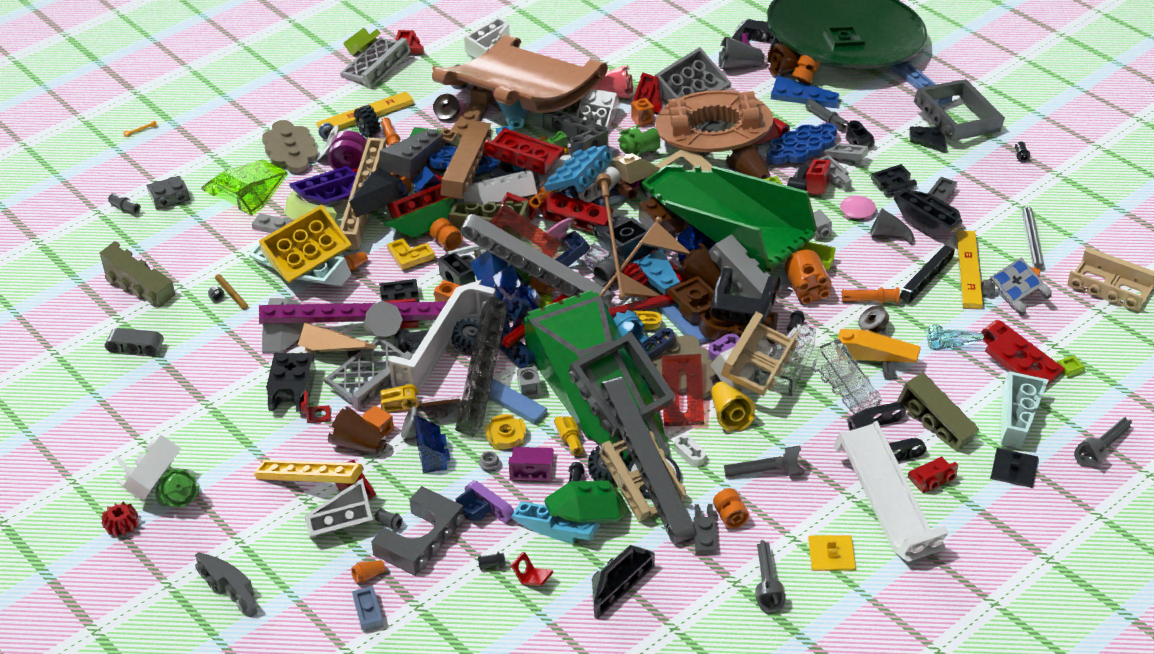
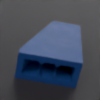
M487 250L470 263L477 280H482V286L496 289L497 304L504 302L507 299L506 297L512 293L508 263Z

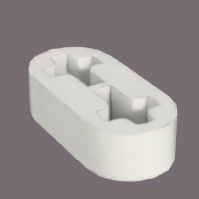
M679 435L675 438L674 449L676 453L689 465L700 467L705 464L706 452L697 442L688 435Z

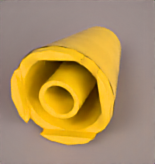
M718 382L712 387L711 395L717 420L723 429L728 432L736 429L741 431L754 421L756 406L752 399L726 382Z

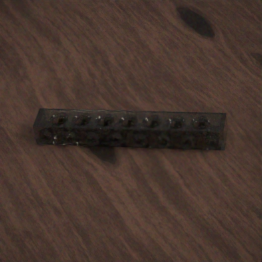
M493 296L488 299L481 311L455 427L456 431L474 437L483 426L509 304Z

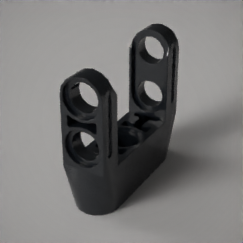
M745 19L741 22L732 39L742 42V33H747L748 40L771 44L770 47L774 46V44H782L770 31L767 22L753 19Z
M723 267L713 293L711 315L722 320L749 324L755 312L763 314L760 322L763 324L772 311L780 287V276L773 274L769 276L761 299L729 294L733 283L732 268Z
M900 402L866 408L848 417L849 431L871 425L875 421H878L879 425L898 422L905 416L906 409ZM918 438L889 443L893 453L900 450L894 454L897 462L920 457L927 450L923 440Z

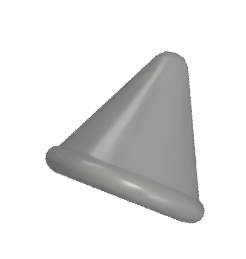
M413 406L404 420L401 437L406 439L435 434L436 430L417 408Z

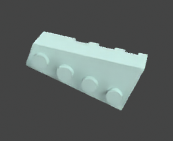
M1008 372L1002 388L1000 445L1021 449L1048 379Z

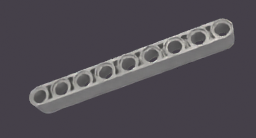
M473 214L466 217L460 231L464 238L568 297L576 296L578 298V294L589 290L600 294L604 289L599 284L481 217ZM609 290L602 297L607 309L610 308L613 294Z

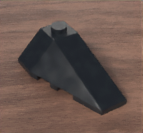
M379 169L368 174L367 180L362 182L361 188L354 193L349 202L357 218L408 196L402 179Z

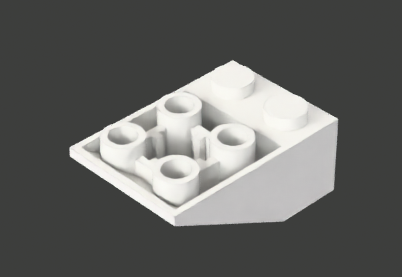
M592 89L581 98L576 117L609 129L615 119L619 106L617 93Z

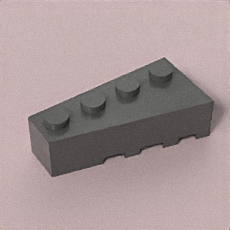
M427 129L380 150L379 169L410 179L428 164V158L431 154L439 153V149L443 146V133L437 132L434 129Z

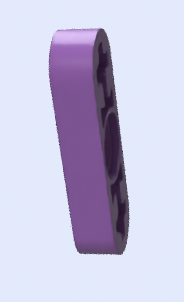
M473 480L465 486V491L471 488L475 491L477 499L490 503L492 511L489 513L501 522L507 523L512 519V514L514 513L512 506L484 485Z

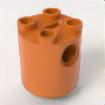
M801 250L792 254L787 259L784 270L797 298L803 304L825 299L830 295L832 282L819 255L815 251Z

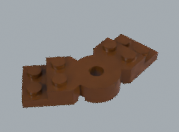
M699 276L669 288L668 295L680 305L679 312L691 323L698 324L701 333L706 337L718 340L727 334H735L740 338L746 329L747 323L722 320L711 315L710 310L714 290ZM771 312L763 325L777 331L778 313ZM766 338L770 344L775 345L774 341Z

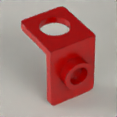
M304 391L301 411L306 414L307 423L329 422L330 406L310 407L308 392ZM318 411L326 412L323 417L315 416V413Z
M521 552L511 564V568L521 585L542 586L554 573L552 569L534 568L526 552ZM522 560L526 563V569L523 573L519 570V564Z

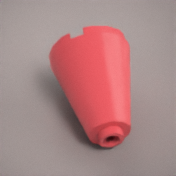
M624 65L608 71L593 89L617 93V96L620 98H632L633 96L630 93H633L632 74L628 75L627 71L630 70V67Z

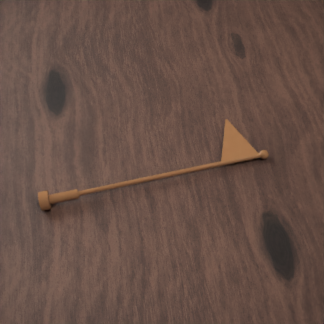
M601 173L597 176L596 181L597 186L602 190V196L606 204L620 292L618 297L620 300H625L626 296L644 298L659 296L660 294L620 272L609 205L610 194L608 187L611 185V178L609 174Z
M657 217L653 226L622 264L620 272L623 271L642 245L690 255V252L660 225L663 220L661 217ZM615 273V275L612 277L609 283L599 294L601 298L609 289V287L613 284V282L616 280L617 273Z

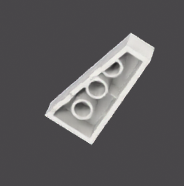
M526 170L472 183L469 185L468 192L464 193L462 198L463 202H478L479 205L495 201V204H497V202L503 200L507 192L526 198L537 194L533 173Z

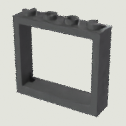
M967 79L918 88L913 101L951 142L1000 132L1005 117ZM959 96L981 119L957 124L935 100Z
M632 332L571 363L568 371L571 376V382L578 386L581 397L588 401L592 413L598 416L603 429H606L611 437L620 434L619 428L612 413L583 372V368L624 347L659 398L639 410L643 420L671 406L676 398V395Z

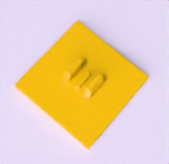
M808 535L812 571H856L851 535Z

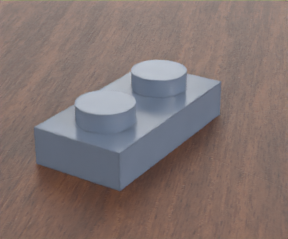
M371 586L352 591L361 630L384 625L374 587Z

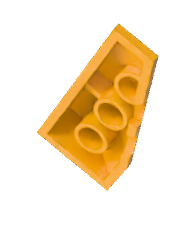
M840 329L836 342L840 359L917 363L921 347L862 329Z

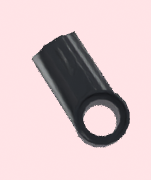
M803 164L801 167H798L794 176L789 178L787 186L807 191L806 173L809 166Z
M406 329L398 330L397 334L394 335L396 348L403 353L407 351L411 353L413 349L419 347L429 330L409 332Z

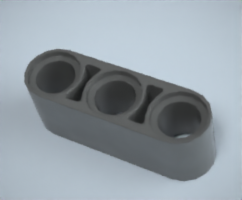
M114 328L111 330L104 346L107 351L114 354L155 357L164 342V337L156 331Z

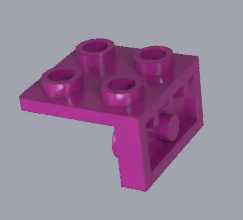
M513 447L512 457H509L510 480L551 481L554 449Z

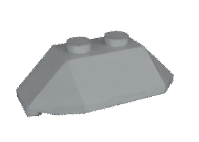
M269 298L268 305L301 304L289 298ZM304 323L263 324L262 354L283 353L286 351V348L293 345L300 338Z

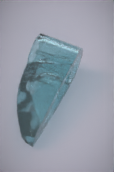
M938 324L930 325L926 329L928 347L932 350L948 349L984 340V334L962 329H943Z

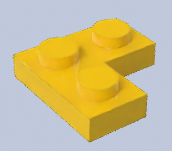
M404 238L387 244V250L402 270L435 259V252L428 243L410 248Z

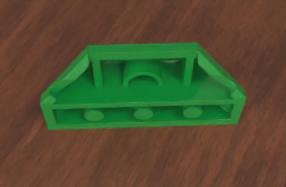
M445 198L383 223L384 227L405 237L421 238L424 236L423 233L427 231L430 233V228L436 220L440 218L447 219L454 199Z
M570 481L544 500L550 516H560L563 519L578 523L619 522L629 513V508L623 496L610 481Z

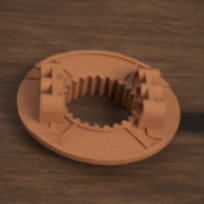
M713 90L689 94L678 99H669V103L658 114L655 123L656 130L661 139L672 146L695 152H723L748 146L764 137L773 125V114L765 103L755 97L754 91ZM711 119L714 121L720 119L721 122L727 120V123L732 122L733 125L735 124V127L725 129L724 132L720 130L718 133L715 131L708 133V131L702 132V130L696 131V128H694V126H698V123L710 122Z

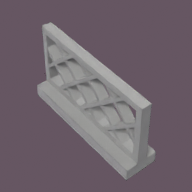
M379 37L340 72L341 77L364 82L367 88H372L411 53L407 39L401 38L399 41Z
M378 337L371 344L376 345V347L382 345L386 350H361L324 378V383L351 401L353 408L360 411L379 396L381 390H386L392 385L388 356H398L410 360L413 354L408 351L403 353L383 338ZM363 356H372V361H360ZM374 356H386V361H374ZM372 366V371L360 372V367ZM374 366H386L382 371H374ZM350 367H358V372H346V370ZM358 377V382H347V378ZM361 377H372L368 382H361ZM335 378H344L343 383H335L333 380ZM347 388H358V390L351 394L347 391Z

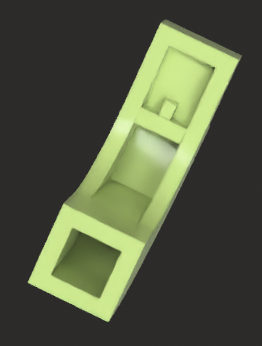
M291 191L290 196L286 200L284 213L295 220L320 205L309 203L303 200L296 192ZM324 206L335 221L337 213L334 208Z

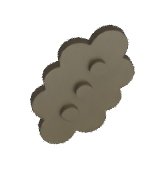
M279 120L272 124V130L266 131L262 135L265 153L270 156V162L275 166H286L289 171L300 173L308 169V162H312L318 157L315 139L310 136V131L305 126H294L288 120Z
M674 332L676 336L675 344L651 361L674 394L687 392L696 399L707 398L711 395L712 381L717 378V374L710 366L713 361L708 357V350L700 347L699 340L695 336L684 335L679 337Z

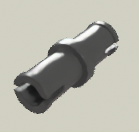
M111 193L108 197L110 204L118 206L123 211L127 210L133 214L140 212V204L131 201L128 197H121L115 193Z

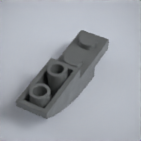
M200 552L195 554L197 561L195 568L200 576L204 575L206 577V582L211 589L215 588L220 595L226 592L230 598L234 597L240 611H245L249 617L258 613L255 599L253 598L252 584L245 574L220 558Z

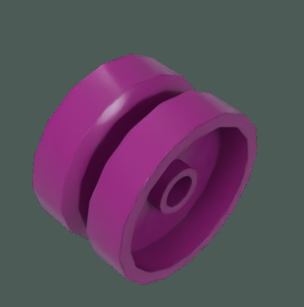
M342 131L333 137L328 156L329 164L333 170L345 166L351 169L359 168L367 143L365 137L354 131Z

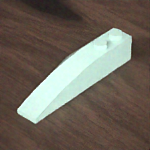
M258 243L248 254L249 257L273 268L261 252ZM334 256L297 279L342 286L351 276V272L345 257Z

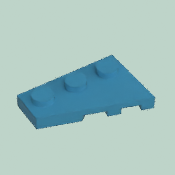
M662 249L633 262L642 267L648 282L664 295L668 294L669 288L680 284Z

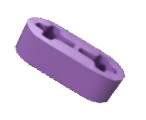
M727 334L711 343L708 349V357L714 361L720 353L734 347L740 339L739 336Z

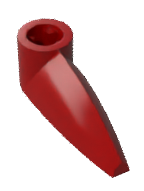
M774 117L770 131L760 140L754 142V144L782 137L785 132L790 131V126Z

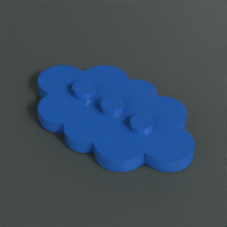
M823 123L818 126L805 124L797 127L795 131L785 132L782 137L770 141V150L767 152L768 162L772 164H782L787 161L802 163L807 161L809 157L820 155L823 150L835 146V137L838 134L837 126L831 123Z
M441 147L439 153H433L429 156L428 164L434 168L447 170L457 147ZM483 154L482 162L479 163V168L476 169L475 174H480L484 171L492 172L501 160Z

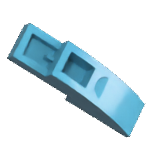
M521 501L512 514L513 520L537 533L573 544L577 538L591 541L600 526L599 522L578 523L563 519L560 516H550L546 505Z

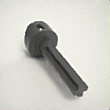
M1123 417L1098 439L1088 437L1083 440L1074 451L1076 461L1085 467L1100 465L1107 457L1106 448L1131 427V419L1127 420L1126 417Z
M798 445L784 448L783 457L778 456L724 465L725 477L782 469L784 467L788 475L805 473L804 469L797 463L801 447Z
M760 540L761 543L757 544L762 582L755 588V597L758 605L764 612L775 613L782 610L786 600L785 587L780 581L775 580L770 543Z

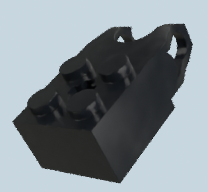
M617 215L613 217L615 221L613 230L617 254L626 261L649 229L634 218ZM597 225L592 227L593 234L600 247L612 255L613 248L609 226ZM642 245L629 263L655 250V248Z
M274 353L266 385L269 411H274L279 404L290 401L295 403L296 412H301V401H304V391L308 392V397L310 398L316 367L313 353Z

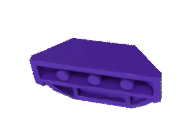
M348 166L290 183L289 187L307 202L325 206L350 197L357 173Z

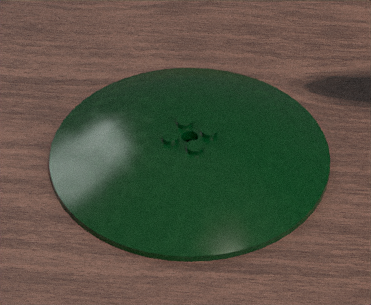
M773 0L767 10L768 27L782 44L800 55H807L813 60L840 67L868 69L901 64L919 54L927 38V29L921 17L912 8L899 0Z

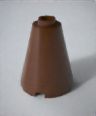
M774 44L768 51L767 63H770L771 68H768L769 72L774 77L793 73L795 68L799 67L797 63L801 55L785 45Z
M754 143L734 149L732 154L726 157L727 166L735 172L760 179L771 177Z
M700 243L698 245L700 248L697 251L693 249L690 255H687L681 261L680 265L682 267H677L676 270L689 279L699 276L707 285L715 290L721 270L716 262L711 259L706 246Z
M345 406L346 410L342 408L331 426L334 428L333 434L329 433L328 442L332 445L372 454L383 452L387 446L386 436L350 407Z

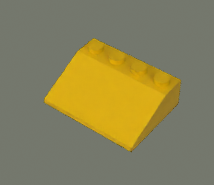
M323 205L316 207L259 240L263 255L288 283L352 246Z

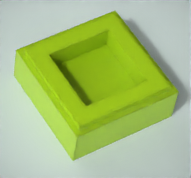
M1074 355L1057 361L1058 364L1065 368L1063 374L1067 378L1084 373L1085 366Z

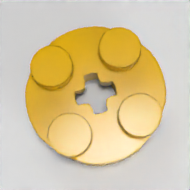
M511 414L497 415L485 427L486 439L495 450L522 446L526 437V425L522 419L513 418Z

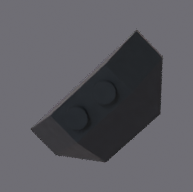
M905 188L894 196V200L905 221L932 237L949 233L962 224L959 210L929 193L911 191V189Z
M629 545L615 558H611L602 570L597 571L593 575L591 580L594 617L596 619H599L655 567V552Z

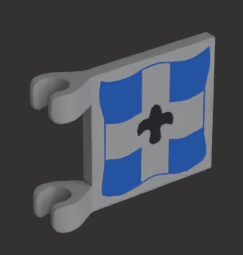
M1022 257L990 277L1020 316L1026 314V306L1021 300L1035 291L1039 290L1045 300L1052 297V290L1043 283Z

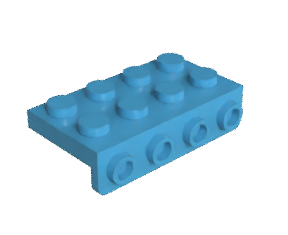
M593 146L585 151L581 149L575 151L572 154L573 156L564 162L565 164L548 178V181L543 185L545 191L548 192L575 185L577 192L583 193L596 180L597 176L612 163V155L607 146L597 148Z

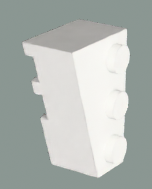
M762 337L756 346L757 351L767 356L773 350L765 337ZM732 347L720 353L710 366L722 382H726L739 390L742 385L721 375L725 361L734 348ZM746 363L740 375L749 379L758 366Z
M161 434L156 441L152 439L145 448L148 452L145 455L141 453L135 461L136 468L130 467L124 476L127 480L123 488L143 501L165 471L168 470L181 450L179 446Z

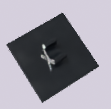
M997 448L990 479L1033 488L1038 456Z

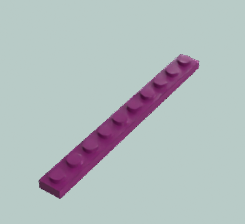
M447 301L391 302L390 304L398 307L403 319L402 321L436 320ZM375 303L259 305V324L364 322L366 312Z

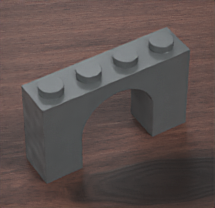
M423 486L409 499L411 514L430 522L434 526L433 529L424 536L407 538L384 527L371 541L373 556L414 576L426 567L431 557L439 552L440 547L451 538L453 532L462 526L465 520L463 505Z

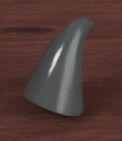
M881 208L872 225L870 235L903 237L909 244H912L914 235L911 229L896 216Z

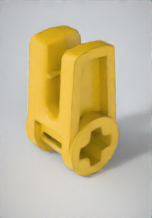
M406 384L400 387L381 390V409L385 412L409 411L413 406L417 408L419 406V400L416 397L418 395L417 387L412 384Z

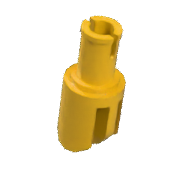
M556 417L554 424L562 442L569 445L573 456L581 455L584 452V448L579 440L581 433L574 417Z

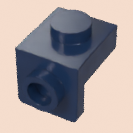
M471 488L455 499L457 503L463 505L465 518L474 521L483 519L487 513L492 511L490 503L477 499L475 491Z

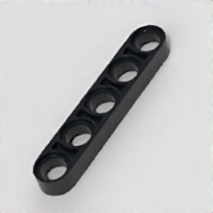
M944 245L903 287L900 299L911 303L952 260L955 249Z

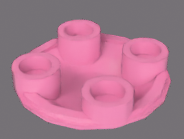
M865 196L847 197L840 205L844 218L849 220L853 218L871 220L876 211L875 203Z

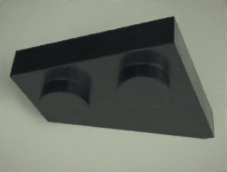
M910 126L909 138L911 143L922 145L929 149L931 146L940 148L941 153H945V135L938 127Z

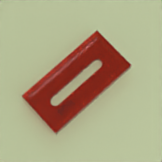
M505 204L501 206L489 222L502 230L504 226L511 227L540 247L542 253L551 258L562 247L561 242Z
M701 354L662 356V377L676 395L673 404L663 409L664 427L704 425ZM680 371L686 372L688 409L684 413L680 411L678 373Z

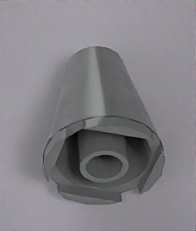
M730 37L722 39L720 46L723 47L718 55L720 69L760 66L764 62L765 54L762 53L761 49Z

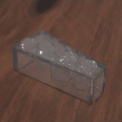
M797 324L787 335L792 338L796 331L799 332L796 338L799 343L794 352H789L792 355L787 365L782 364L784 369L779 378H774L777 381L772 389V392L791 397L813 351L816 338V328ZM778 344L768 356L775 360H780L786 348ZM757 367L754 373V383L765 386L771 373Z
M840 339L819 346L811 369L814 372H820L822 375L821 380L832 385L833 393L836 396H842L843 403L853 414L866 408L880 406L882 401L880 393L874 389L868 376L862 372L858 362L853 359L847 346L843 345Z

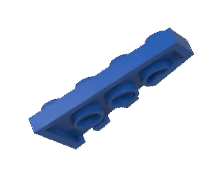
M777 75L771 92V99L807 104L806 102L809 99H813L823 107L836 109L839 93Z

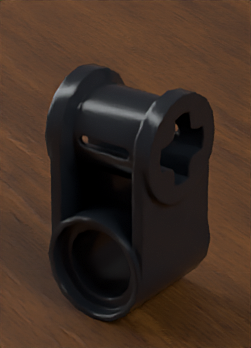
M853 120L847 123L846 141L851 145L874 146L875 140L872 133L861 122Z

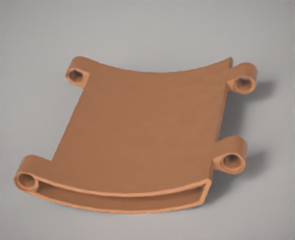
M506 34L486 53L466 64L454 67H438L433 65L432 80L443 85L473 84L494 91L493 96H495L497 102L510 106L520 99L523 109L535 113H547L566 108L587 95L607 74L608 65L604 62L590 59L582 67L519 48L520 43H522L520 38Z

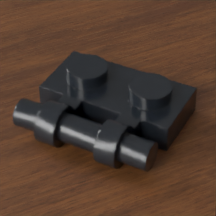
M902 164L871 173V180L880 189L887 187L883 189L885 196L898 194L899 191L905 188L912 189V187L917 185L915 179L909 180L911 173Z
M416 279L379 283L381 301L402 298L414 299L411 297L419 296Z

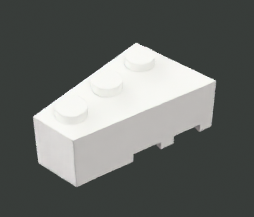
M498 16L465 35L464 52L477 59L492 48L503 35H510V23Z
M363 478L304 516L309 538L373 520Z

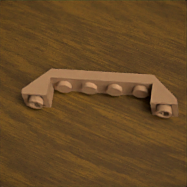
M476 85L470 90L471 102L452 129L443 128L440 133H443V144L455 147L459 145L470 121H479L486 112L492 90Z

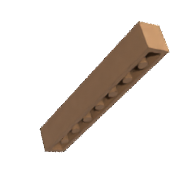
M470 121L442 178V196L462 199L464 193L468 192L472 178L475 177L476 169L479 168V163L482 162L483 154L485 155L484 142L492 140L493 130H491V123Z

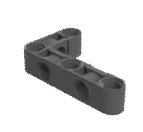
M558 110L542 113L543 129L556 134L558 131H562L570 138L571 157L575 151L580 149L585 151L593 146L597 148L602 146L608 147L609 129L605 126Z

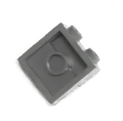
M180 175L146 185L156 210L190 200L188 188Z

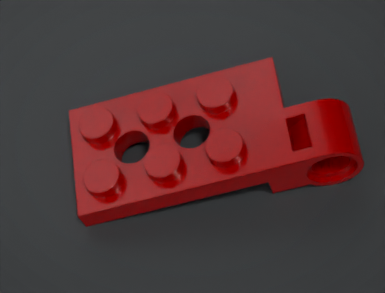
M995 320L981 331V338L988 345L985 352L1009 371L1048 379L1046 387L1063 374L1064 367L1004 322ZM1016 355H1021L1024 358L1020 359ZM1032 367H1037L1040 370H1034Z

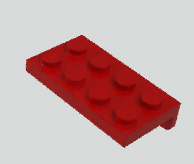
M505 128L493 141L486 140L484 142L486 156L546 175L564 154L563 147Z

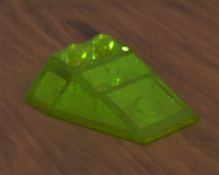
M261 159L225 170L203 185L201 189L212 196L223 191L237 198L238 209L252 216L265 206L288 175V172Z

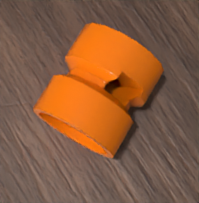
M801 55L797 63L799 67L795 68L792 77L799 82L811 85L815 77L813 73L817 72L821 63L807 55Z
M445 218L436 220L430 228L431 237L448 251L456 249L462 243L463 236L460 230Z
M723 489L713 498V505L727 528L735 529L748 521L750 513L736 489Z

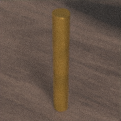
M217 274L215 280L241 309H246L248 304L221 274Z

